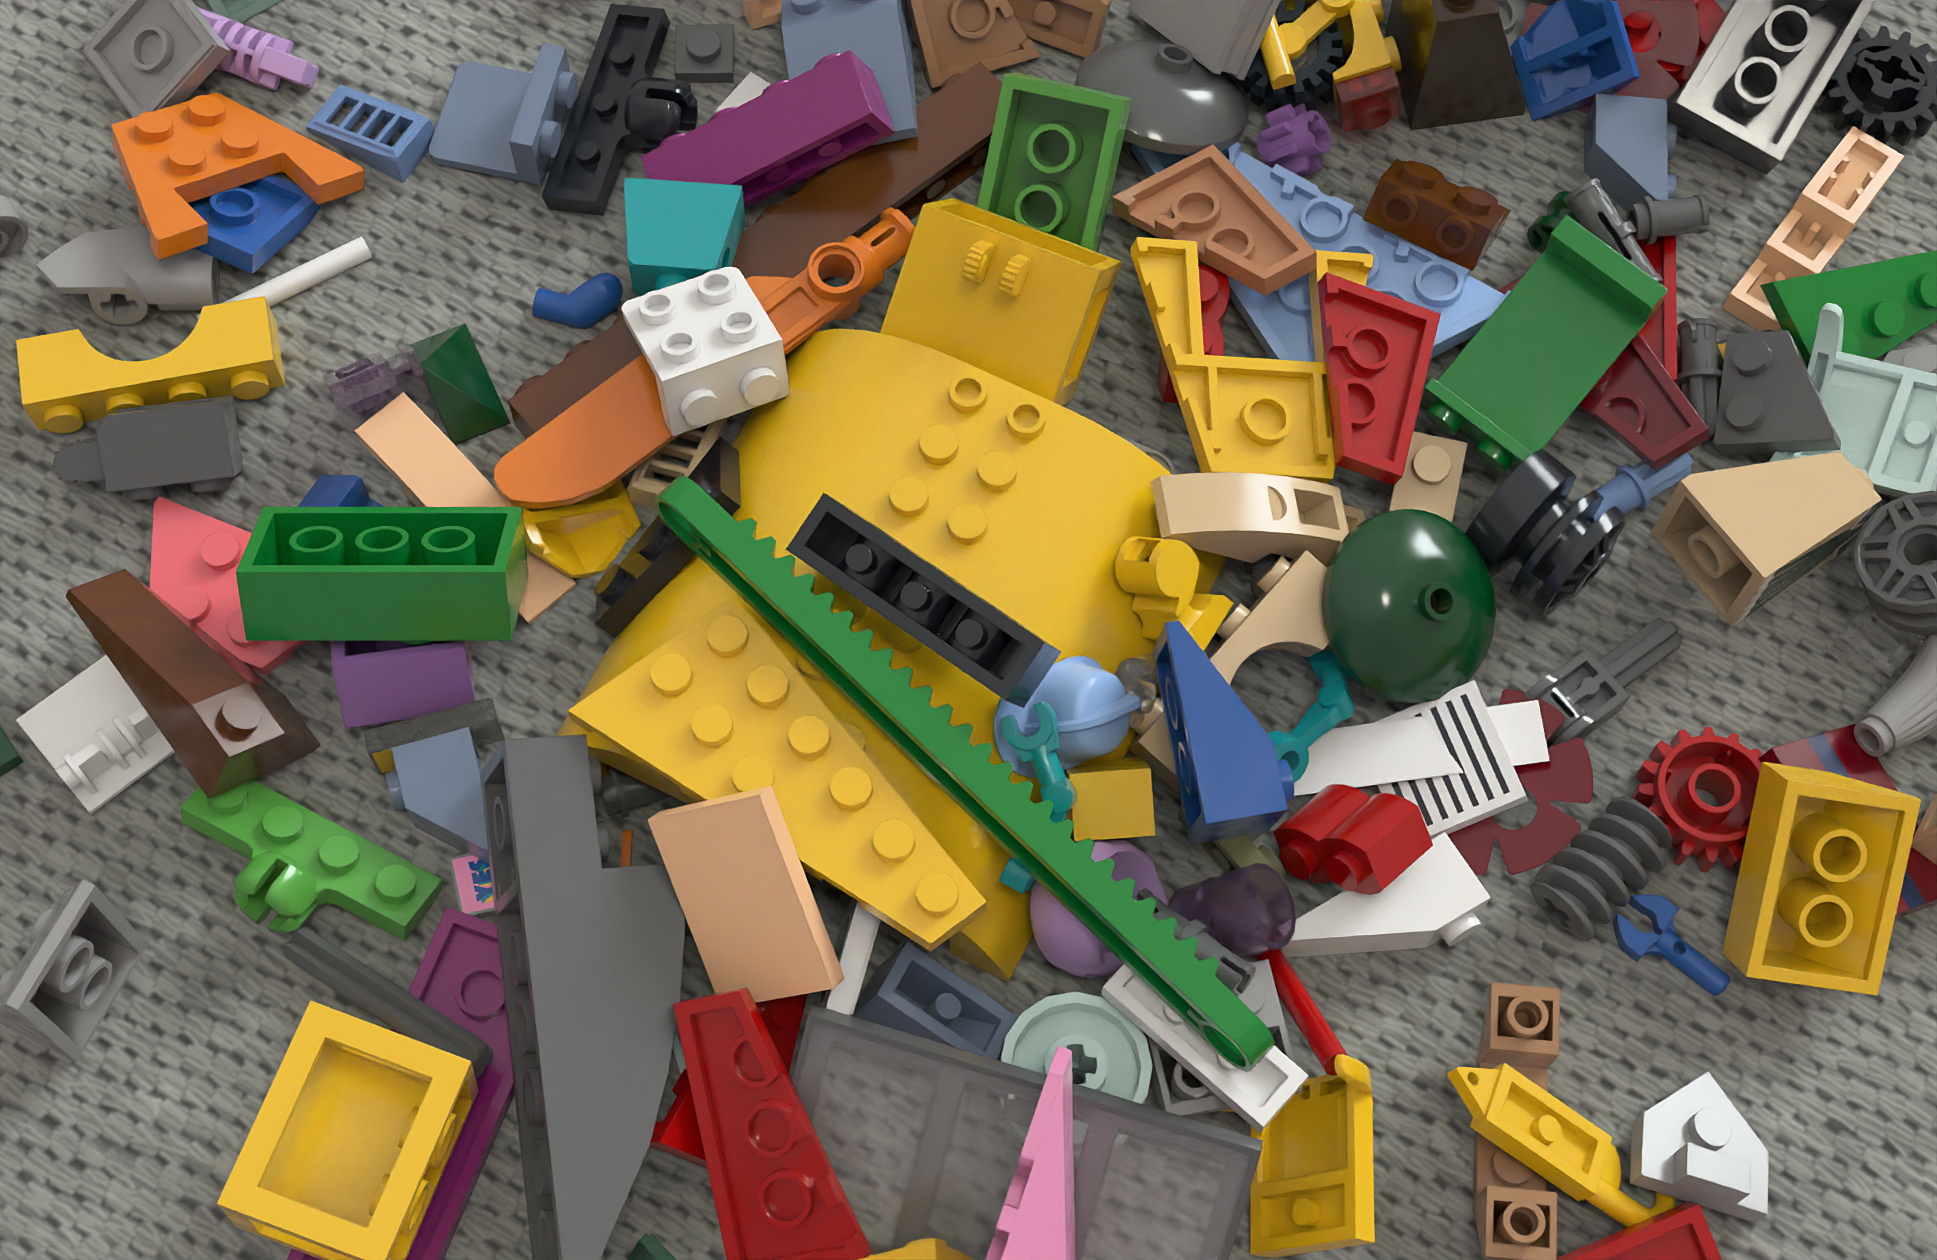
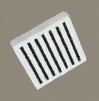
M1475 680L1450 690L1440 699L1416 704L1374 722L1422 716L1464 772L1378 785L1381 793L1401 796L1419 807L1431 840L1444 832L1448 835L1528 801Z

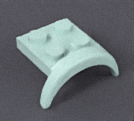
M1826 303L1819 313L1815 342L1807 371L1841 440L1840 450L1775 452L1769 462L1840 451L1852 466L1861 469L1867 474L1873 483L1875 492L1899 498L1907 494L1935 491L1937 487V374L1841 352L1844 327L1843 312L1838 305Z

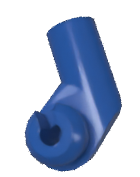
M600 273L587 280L570 294L539 288L534 297L532 314L536 318L586 329L598 323L617 308L621 301L623 286L615 275Z

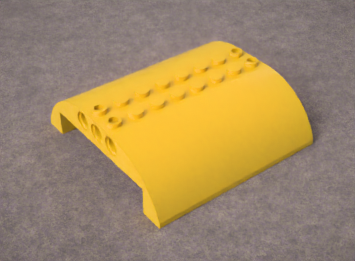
M830 329L814 332L811 337L785 355L790 394L753 408L731 444L739 451L741 507L732 517L737 522L753 518L757 522L756 540L772 536L776 540V559L792 555L795 558V577L811 573L815 577L813 591L815 596L830 591L834 595L832 611L834 614L850 610L854 614L852 625L854 633L870 629L874 633L871 646L873 651L889 647L893 651L891 662L893 670L909 666L913 670L910 683L913 689L929 685L933 689L930 705L933 708L949 704L953 708L949 722L953 727L969 723L973 727L969 740L973 746L989 742L993 746L989 758L993 765L1003 763L994 743L993 719L1001 697L786 550L823 493L846 505L1059 649L1061 653L1054 663L1068 657L1084 655L1097 661L1105 671L1114 674L1125 686L1127 693L1140 698L1141 706L1131 711L1129 730L1121 745L1108 755L1091 758L1074 767L1124 759L1129 750L1127 747L1137 734L1131 725L1155 699L1159 692L1152 657V651L1156 643L1151 638L1142 637L1143 622L1139 615L1132 611L1131 608L1135 593L1126 592L1119 585L1115 571L1116 556L1121 545L1128 538L1134 536L1161 538L1151 481L1159 476L1172 474L1133 444L1098 423L930 347L896 336L866 330ZM1191 547L1200 562L1194 592L1209 594L1227 557ZM695 554L622 632L614 638L574 706L735 594L987 901L985 912L950 937L949 953L1009 982L1034 935L1030 920V899L1033 885L1029 891L1025 890L1022 894L999 881L1011 855ZM569 714L556 736L586 734L588 754L598 757L601 777L607 776V769L613 767L687 804L697 803V801L681 792L677 784L646 764L641 766L621 753L619 747L596 732L592 731L590 733L572 722ZM1013 771L1011 772L1009 780L1013 784L1027 780L1033 784L1029 799L1034 804L1043 801L1040 792L1041 786L1037 778H1029Z

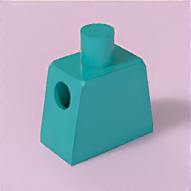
M625 178L624 201L627 256L633 292L635 294L643 296L648 292L681 283L707 272L732 266L746 220L742 186Z

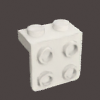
M724 267L719 270H713L681 283L648 292L623 304L624 321L655 374L664 421L672 436L702 427L790 394L782 338L738 268Z

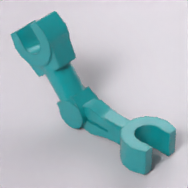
M1333 649L1326 652L1322 650L1307 657L1315 674L1322 683V688L1319 689L1318 701L1311 705L1299 724L1289 734L1279 730L1268 733L1274 742L1277 760L1281 758V760L1286 759L1288 761L1293 783L1298 781L1306 771L1309 763L1308 748L1318 738L1334 728L1338 722L1348 719L1355 710L1353 697L1348 690V677L1350 675L1338 661Z
M1041 701L1033 705L1040 720V727L1036 734L1028 736L1022 733L1014 714L1001 718L1002 735L1024 763L1031 762L1041 786L1040 792L1043 801L1049 799L1054 804L1050 819L1057 823L1066 820L1069 810L1074 807L1077 801V793L1069 778H1066L1055 750L1061 748L1056 712L1047 701ZM1012 856L999 879L1003 884L1022 894L1025 890L1029 891L1036 880Z

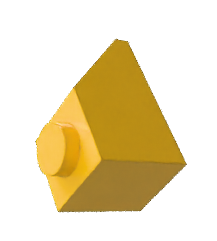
M1141 757L1124 758L1066 769L1067 778H1069L1077 793V801L1074 807L1069 810L1066 820L1070 819L1074 823L1071 833L1074 842L1088 838L1091 840L1156 836L1151 768Z

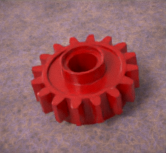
M1705 727L1699 736L1691 738L1685 729L1679 730L1670 742L1671 746L1660 741L1649 755L1651 761L1645 760L1638 769L1635 777L1643 784L1638 785L1631 795V799L1647 806L1670 831L1673 841L1671 846L1676 848L1674 864L1680 866L1689 855L1697 856V863L1701 872H1708L1715 864L1717 857L1720 858L1728 870L1735 868L1741 861L1762 765L1758 758L1762 752L1758 748L1749 750L1739 743V735L1735 733L1725 738L1715 736L1712 727ZM1695 789L1705 790L1712 794L1717 800L1719 807L1704 803L1698 797Z

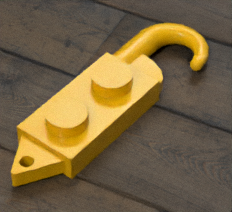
M1506 1063L1493 1069L1457 1067L1447 1073L1448 1078L1473 1116L1470 1128L1578 1202L1583 1199L1587 1200L1626 1228L1675 1207V1197L1656 1192L1654 1205L1646 1208L1620 1191L1621 1164L1617 1150L1611 1143L1612 1137Z

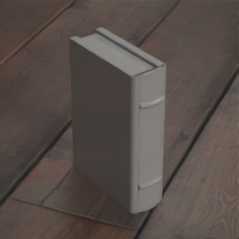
M1132 0L1129 10L1174 44L1188 49L1194 59L1213 73L1221 74L1223 71L1232 74L1237 79L1244 80L1280 0Z

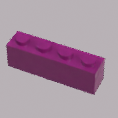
M848 50L844 53L823 57L815 64L813 69L791 80L778 81L769 85L763 90L762 95L739 107H729L718 111L711 117L709 122L688 133L675 134L664 139L660 143L659 148L641 156L648 179L742 186L745 209L894 134L895 130L873 70L852 51Z

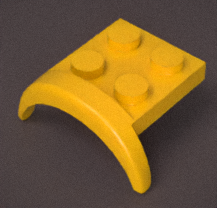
M1344 1054L1337 1055L1334 1062L1336 1076L1326 1074L1308 1078L1302 1086V1093L1294 1095L1261 1133L1251 1126V1137L1263 1140L1260 1157L1250 1187L1251 1255L1277 1258L1375 1243L1372 1085L1370 1070L1360 1060ZM1232 1108L1221 1110L1222 1112H1235Z

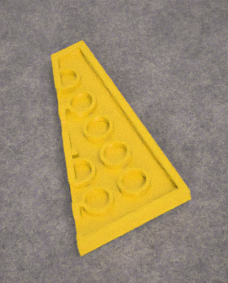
M735 594L568 710L572 722L590 733L594 731L619 747L622 754L641 766L646 764L677 784L681 792L697 802L772 786L803 870L820 881L825 879L860 902V907L930 952L987 909V901Z

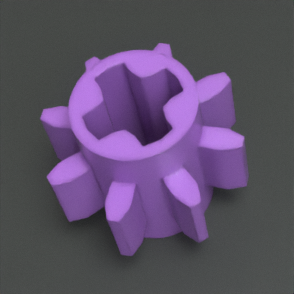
M1302 103L1295 108L1287 104L1265 115L1270 128L1261 131L1257 138L1258 152L1264 164L1271 168L1278 164L1300 177H1305L1323 169L1318 156L1329 151L1331 147V133L1320 113L1315 110L1307 112L1305 104Z

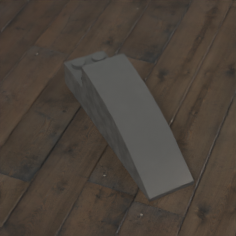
M586 734L504 739L480 774L532 1260H600L649 1148L669 1071L677 1022L673 1004L680 1001L685 915L665 864L602 868V863L607 862L609 857V836L605 822L596 821L594 796L600 794L601 769L598 757L588 754Z

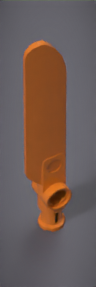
M888 207L881 213V221L858 238L848 236L841 242L826 243L818 247L811 254L808 267L794 278L751 276L745 279L781 336L784 355H787L829 322L844 320L852 316L860 308L863 296L883 282L884 272L906 256L915 227L900 210ZM837 276L849 283L842 287H832L822 282V280ZM644 354L638 356L500 459L494 467V482L498 491L507 502L513 506L533 509L575 504L603 492L679 436H672L664 421L656 377Z

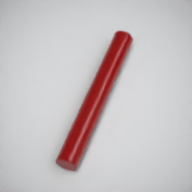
M1266 927L1252 929L1245 938L1248 948L1256 961L1269 960L1279 998L1328 1075L1336 1076L1335 1057L1339 1054L1347 1056L1348 1054L1286 956L1274 941L1275 939Z

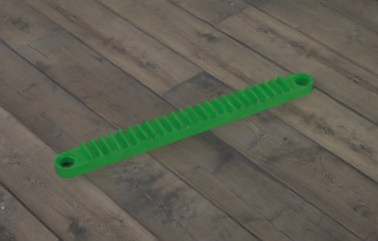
M679 475L655 496L653 502L656 510L679 539L1222 1058L1237 1069L1249 1072L1274 1047V1038L1259 1017L1215 976L1219 960L1213 956L1199 961L1194 956L1198 940L1194 936L1178 941L1173 936L1178 922L1174 917L1157 921L1153 917L1157 903L1154 898L1149 897L1136 901L1132 897L1136 881L1130 877L1116 882L1111 877L1115 862L1111 858L1095 862L1091 858L1095 843L1090 838L1075 843L1070 838L1074 826L1070 819L1054 823L1050 819L1054 804L1049 799L1034 804L1029 799L1033 789V784L1029 780L1013 784L1009 780L1013 765L1009 761L993 765L989 761L993 749L989 742L973 746L969 742L973 730L969 723L953 727L949 723L953 711L949 704L933 708L930 705L933 689L929 685L913 689L910 686L913 670L909 666L893 670L891 668L893 651L889 647L873 651L871 646L874 633L870 629L854 633L852 631L854 614L850 610L834 614L832 612L834 595L830 591L815 596L813 594L815 577L811 573L795 577V558L792 555L776 559V540L772 536L756 540L757 522L753 518L737 522L699 485L686 476Z

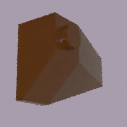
M123 569L68 589L66 594L67 600L208 799L299 760L320 747L318 740L282 692L127 570Z

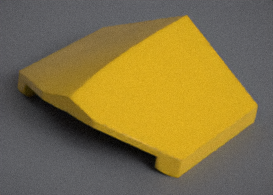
M621 479L603 492L572 505L542 509L522 507L527 549L570 578L585 579L605 571L616 558L628 538H632L641 526ZM507 502L509 507H518L513 506L509 502Z

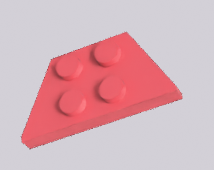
M159 496L154 503L150 571V589L252 670L265 676L288 660L297 647L304 643L312 642L246 641L236 570L252 533Z

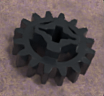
M1881 26L1874 38H1871L1864 28H1860L1821 93L1826 95L1820 106L1821 111L1824 113L1837 112L1839 117L1833 126L1835 129L1840 130L1848 125L1854 126L1866 134L1874 135L1876 140L1885 145L1890 136H1894L1901 146L1908 145L1914 133L1921 137L1925 136L1933 122L1937 121V61L1929 62L1926 59L1931 46L1926 43L1915 49L1909 45L1911 33L1907 31L1896 40L1890 38L1887 26Z

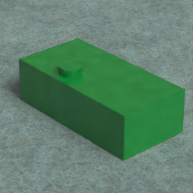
M263 507L236 570L246 641H402L410 645H421L431 641H512L528 577L523 508Z

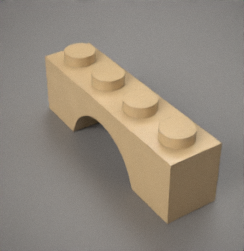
M1307 550L1291 560V562L1280 556L1256 583L1264 591L1249 609L1240 602L1224 618L1216 633L1223 639L1207 657L1229 685L1239 666L1251 654L1266 650H1283L1304 657H1310L1322 651L1329 644L1322 612L1323 585L1327 568ZM1155 698L1132 723L1131 727L1139 734L1127 748L1136 757H1141L1157 776L1180 794L1162 702Z

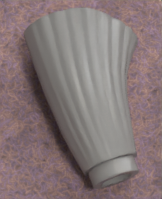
M1930 635L1905 672L1861 718V722L1854 727V736L1857 743L1871 756L1880 757L1884 753H1891L1937 730L1936 636Z

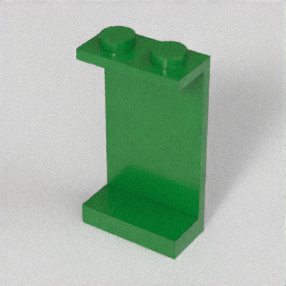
M1566 215L1551 233L1545 251L1438 381L1432 377L1425 386L1422 403L1428 407L1425 414L1436 426L1446 433L1455 435L1457 431H1460L1478 445L1475 449L1476 454L1496 471L1505 473L1507 469H1510L1514 472L1530 455L1541 448H1545L1658 310L1668 289Z

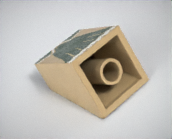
M1838 451L1689 474L1680 480L1651 533L1732 627L1844 552L1858 534L1862 525L1882 501V498L1875 492L1873 483L1867 474L1861 469L1852 466L1842 453Z

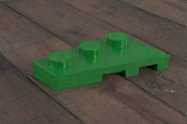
M1937 250L1760 285L1782 330H1788L1793 337L1805 362L1806 369H1808L1815 342L1819 313L1826 303L1838 305L1843 312L1844 327L1841 352L1875 360L1937 321Z

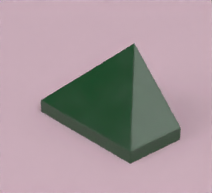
M466 323L409 345L449 439L454 445L511 424Z

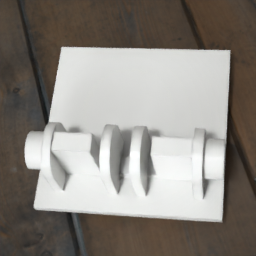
M107 655L16 719L90 814L101 808L175 753Z

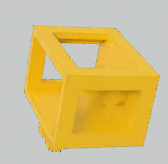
M956 198L926 203L922 206L880 333L930 347L1063 406L1072 400L1077 390L1122 261Z
M310 1000L217 1202L218 1206L237 1228L321 1260H406L479 1090L472 1062Z

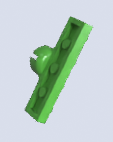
M254 780L210 799L206 797L198 786L180 807L181 823L242 854L250 860L234 879L235 902L240 910L257 925L264 921L271 910L274 909L278 915L267 927L273 933L286 934L299 929L316 907L329 903L338 905L405 941L430 910L442 891L441 878Z

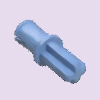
M1685 453L1657 471L1653 470L1643 460L1633 467L1623 465L1617 468L1615 478L1595 489L1604 499L1590 523L1593 524L1613 506H1616L1625 514L1635 508L1640 511L1649 508L1651 498L1691 473L1693 462L1690 455ZM1581 497L1578 498V499H1576V500H1574L1573 505H1574L1579 499H1581Z

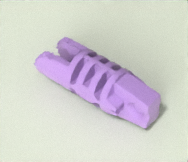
M197 7L231 51L215 68L216 70L243 77L252 83L277 91L281 79L312 89L319 72V67L290 55L294 44L292 41L245 26L233 19Z

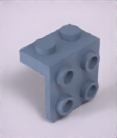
M542 43L532 73L472 61H465L459 64L429 145L432 161L443 166L542 185L550 158H554L559 149L561 125L566 110L573 106L577 92V75L570 72L566 48Z

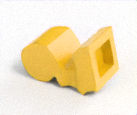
M1139 536L1128 538L1121 545L1116 556V578L1119 585L1126 592L1135 593L1131 608L1132 611L1139 615L1143 622V638H1151L1156 643L1165 623L1180 621L1202 651H1204L1234 603L1224 595L1194 592L1200 562L1191 547L1183 541Z

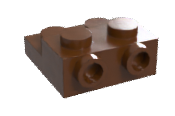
M1396 159L1381 176L1363 220L1473 271L1501 232L1511 210L1499 205L1498 200L1484 190L1469 186L1460 187L1445 180L1444 175L1430 165L1416 161Z

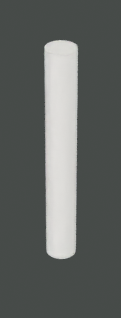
M359 237L223 303L265 296L269 307H272L371 259L372 255L364 239Z

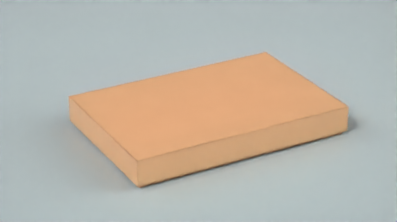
M772 786L662 810L647 820L715 993L748 987L754 1002L757 1003L834 989L845 979Z

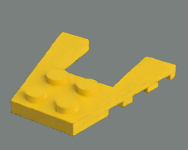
M1137 237L1130 248L1131 257L1201 473H1257L1287 476L1328 484L1333 479L1335 459L1318 281L1325 272L1366 286L1368 273L1373 266V254L1315 250L1317 252V269L1308 273L1315 362L1204 355L1197 241Z

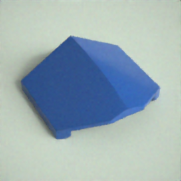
M1561 0L1547 7L1524 36L1518 37L1510 46L1532 121L1591 105L1596 93L1613 95L1640 78L1618 3L1613 0Z

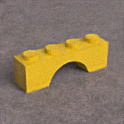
M265 296L204 306L195 328L183 343L160 357L145 361H121L107 357L95 350L87 342L79 329L16 340L22 405L38 430L47 429L53 433L63 434L77 431L83 426V422L104 419L109 414H115L118 409L230 395L238 399L253 400L265 396L269 392V388L285 386L277 323Z

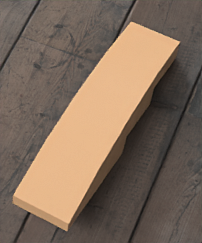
M1852 126L1803 190L1792 210L1766 242L1758 258L1728 296L1722 309L1759 332L1780 331L1782 328L1760 285L1822 273L1894 173L1904 155Z
M404 392L354 430L361 445L400 483L404 495L416 507H509L506 500ZM526 547L528 577L518 615L530 625L577 584L573 578L568 577L533 554Z

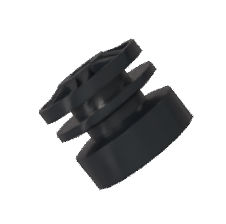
M1541 448L1521 463L1501 484L1472 521L1465 534L1479 550L1491 577L1506 569L1515 560L1522 565L1509 590L1516 598L1520 599L1526 595L1540 580L1543 582L1532 599L1529 608L1545 619L1559 605L1577 596L1596 576L1611 556L1616 540L1624 529L1629 517L1619 508L1613 506L1591 524L1590 521L1604 499L1596 490L1579 499L1573 506H1568L1564 501L1569 495L1577 476Z

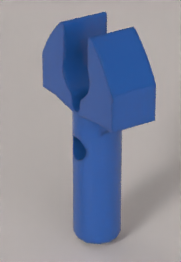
M1650 894L1633 895L1628 903L1638 912L1649 917L1652 921L1654 932L1643 933L1638 931L1632 923L1620 914H1617L1613 919L1614 932L1620 949L1636 962L1643 955H1660L1712 996L1723 993L1729 985L1730 976L1676 934L1673 917L1680 908L1664 896Z

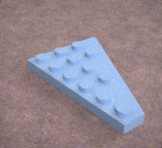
M1238 142L1220 151L1314 250L1373 254V266L1368 273L1366 287L1440 313L1431 358L1474 337L1511 292L1508 290L1504 295L1471 277L1469 269L1448 259H1443L1433 252L1364 221L1363 217L1354 213V206L1339 197H1330L1323 194L1317 185L1278 164L1273 168L1242 152L1241 144ZM1131 143V151L1148 177L1191 156L1158 152ZM1308 274L1266 296L1227 275L1230 288L1229 298L1270 359L1315 362Z

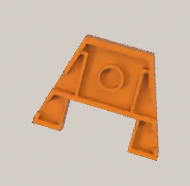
M218 92L196 96L179 104L156 111L144 112L137 117L111 124L114 151L128 188L134 192L138 203L140 220L143 227L148 229L150 246L158 260L208 243V223L188 204L189 202L279 172H284L318 205L364 189L365 170L360 165Z

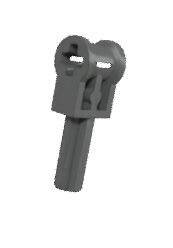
M1656 618L1598 660L1587 648L1557 671L1548 674L1524 694L1525 697L1530 701L1538 697L1565 715L1563 723L1549 738L1552 742L1551 746L1577 737L1584 739L1621 711L1630 698V695L1624 688L1680 648L1682 640L1677 633L1678 628L1672 621L1666 622L1662 618Z

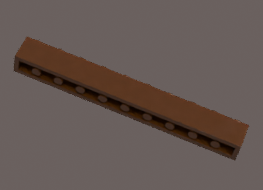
M981 62L964 74L957 73L949 77L936 94L918 107L916 106L917 137L868 146L848 156L830 170L819 171L812 175L798 193L781 205L773 204L766 208L758 216L755 223L743 231L731 267L738 268L745 279L751 276L794 278L808 267L810 256L818 247L826 243L841 242L848 236L860 237L881 221L880 215L888 207L900 210L911 221L920 214L923 204L938 201L985 167L1002 83ZM833 277L823 279L822 282L826 283ZM623 312L617 316L611 327L591 341L585 340L576 344L566 354L562 362L544 375H536L526 380L517 389L515 395L507 400L515 427L526 439L643 354L624 321Z

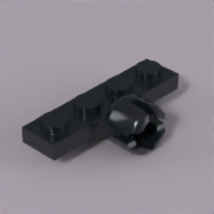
M610 4L542 193V198L549 210L603 216L623 158L630 149L636 147L657 149L664 139L680 134L675 133L677 129L685 131L696 129L698 105L697 99L691 94V85L687 81L652 77L670 26L665 9Z

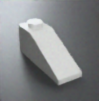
M1446 832L1432 839L1433 846L1380 893L1367 895L1345 890L1280 928L1274 941L1286 957L1426 948L1441 938L1445 940L1448 946H1452L1467 938L1482 925L1477 917L1480 916L1491 897Z

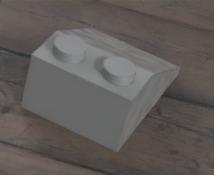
M84 879L64 892L55 907L48 909L39 917L30 937L31 945L17 968L8 970L0 980V1023L7 1029L75 1062L78 1061L148 945L97 886Z

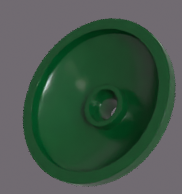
M1400 509L1384 512L1363 521L1342 540L1332 556L1325 575L1322 612L1327 637L1333 652L1346 672L1359 685L1372 694L1393 702L1423 703L1440 699L1450 690L1465 684L1479 669L1487 655L1494 634L1496 600L1487 565L1479 550L1462 530L1447 519L1436 514L1416 509ZM1432 593H1434L1437 600L1436 612L1432 609L1430 603Z

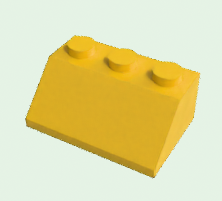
M1762 762L1722 953L1746 977L1878 996L1921 800L1912 795L1828 771Z

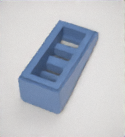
M341 84L306 125L308 132L401 183L406 181L429 152V145L434 134L432 121L422 115ZM344 103L353 107L338 126L329 123ZM364 113L367 114L369 117L356 133L351 132L350 129ZM380 122L385 124L374 140L368 138ZM397 131L402 133L392 147L386 145Z

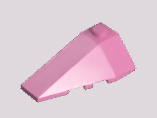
M1057 1047L1019 1157L1016 1173L1012 1179L996 1225L997 1230L986 1260H1076L1072 1051L1069 1049Z

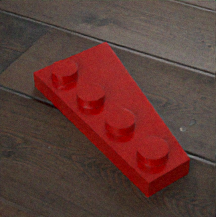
M748 987L685 999L674 1003L676 1021L726 1259L858 1260L871 1255L873 1252Z

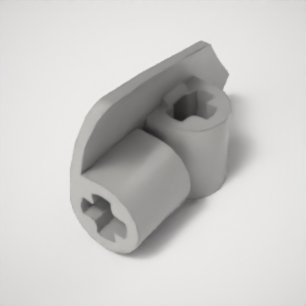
M143 225L83 233L36 264L38 272L59 294H88L95 314L113 324L126 325L142 320L147 314L148 304H157L160 311H202L204 306L215 305L219 302L220 272L217 258L192 248L158 260L150 246L148 229L143 227Z

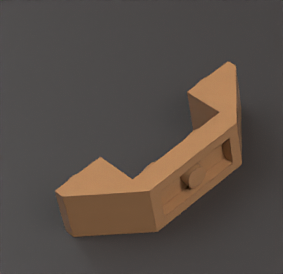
M1491 982L1486 1001L1476 1068L1493 1069L1506 1063L1547 1092L1548 1068L1559 1056L1560 989ZM1475 1131L1473 1212L1483 1259L1556 1260L1557 1192L1546 1191L1545 1178Z

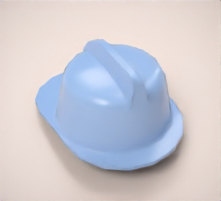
M1084 655L1068 657L1052 665L1024 708L1012 704L1003 698L999 699L993 719L994 743L1003 762L1009 761L1013 765L1012 771L1014 773L1029 778H1037L1031 762L1024 763L1002 735L1001 718L1014 714L1021 732L1025 735L1033 736L1040 727V720L1033 705L1041 701H1047L1056 712L1061 748L1055 750L1064 771L1091 758L1108 755L1121 745L1129 730L1131 711L1139 708L1141 701L1138 696L1127 693L1122 682L1114 674L1105 671L1097 661Z

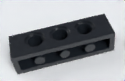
M826 493L822 494L786 548L794 556L992 692L1019 707H1025L1061 653L1059 649Z

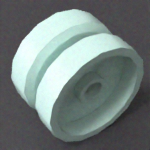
M1076 991L1045 997L1022 1012L1005 1036L1001 1056L1002 1062L1047 1075L1057 1047L1060 1046L1072 1051V1073H1077L1084 1079L1083 1084L1078 1085L1137 1103L1145 1104L1153 1068L1147 1039L1140 1028L1105 997ZM999 1094L1002 1112H1004L1007 1096ZM1073 1117L1074 1161L1080 1159L1090 1123ZM1005 1118L1018 1138L1025 1143L1030 1125H1024L1015 1120ZM1117 1130L1112 1148L1125 1141L1129 1133Z

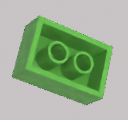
M1020 73L1004 74L977 207L1099 253L1132 98Z

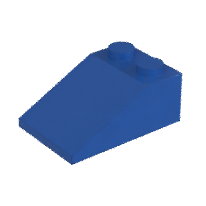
M1167 622L1152 651V657L1190 845L1268 832L1288 810L1286 801L1294 799V783L1289 763L1286 759L1277 760L1272 739L1181 622Z

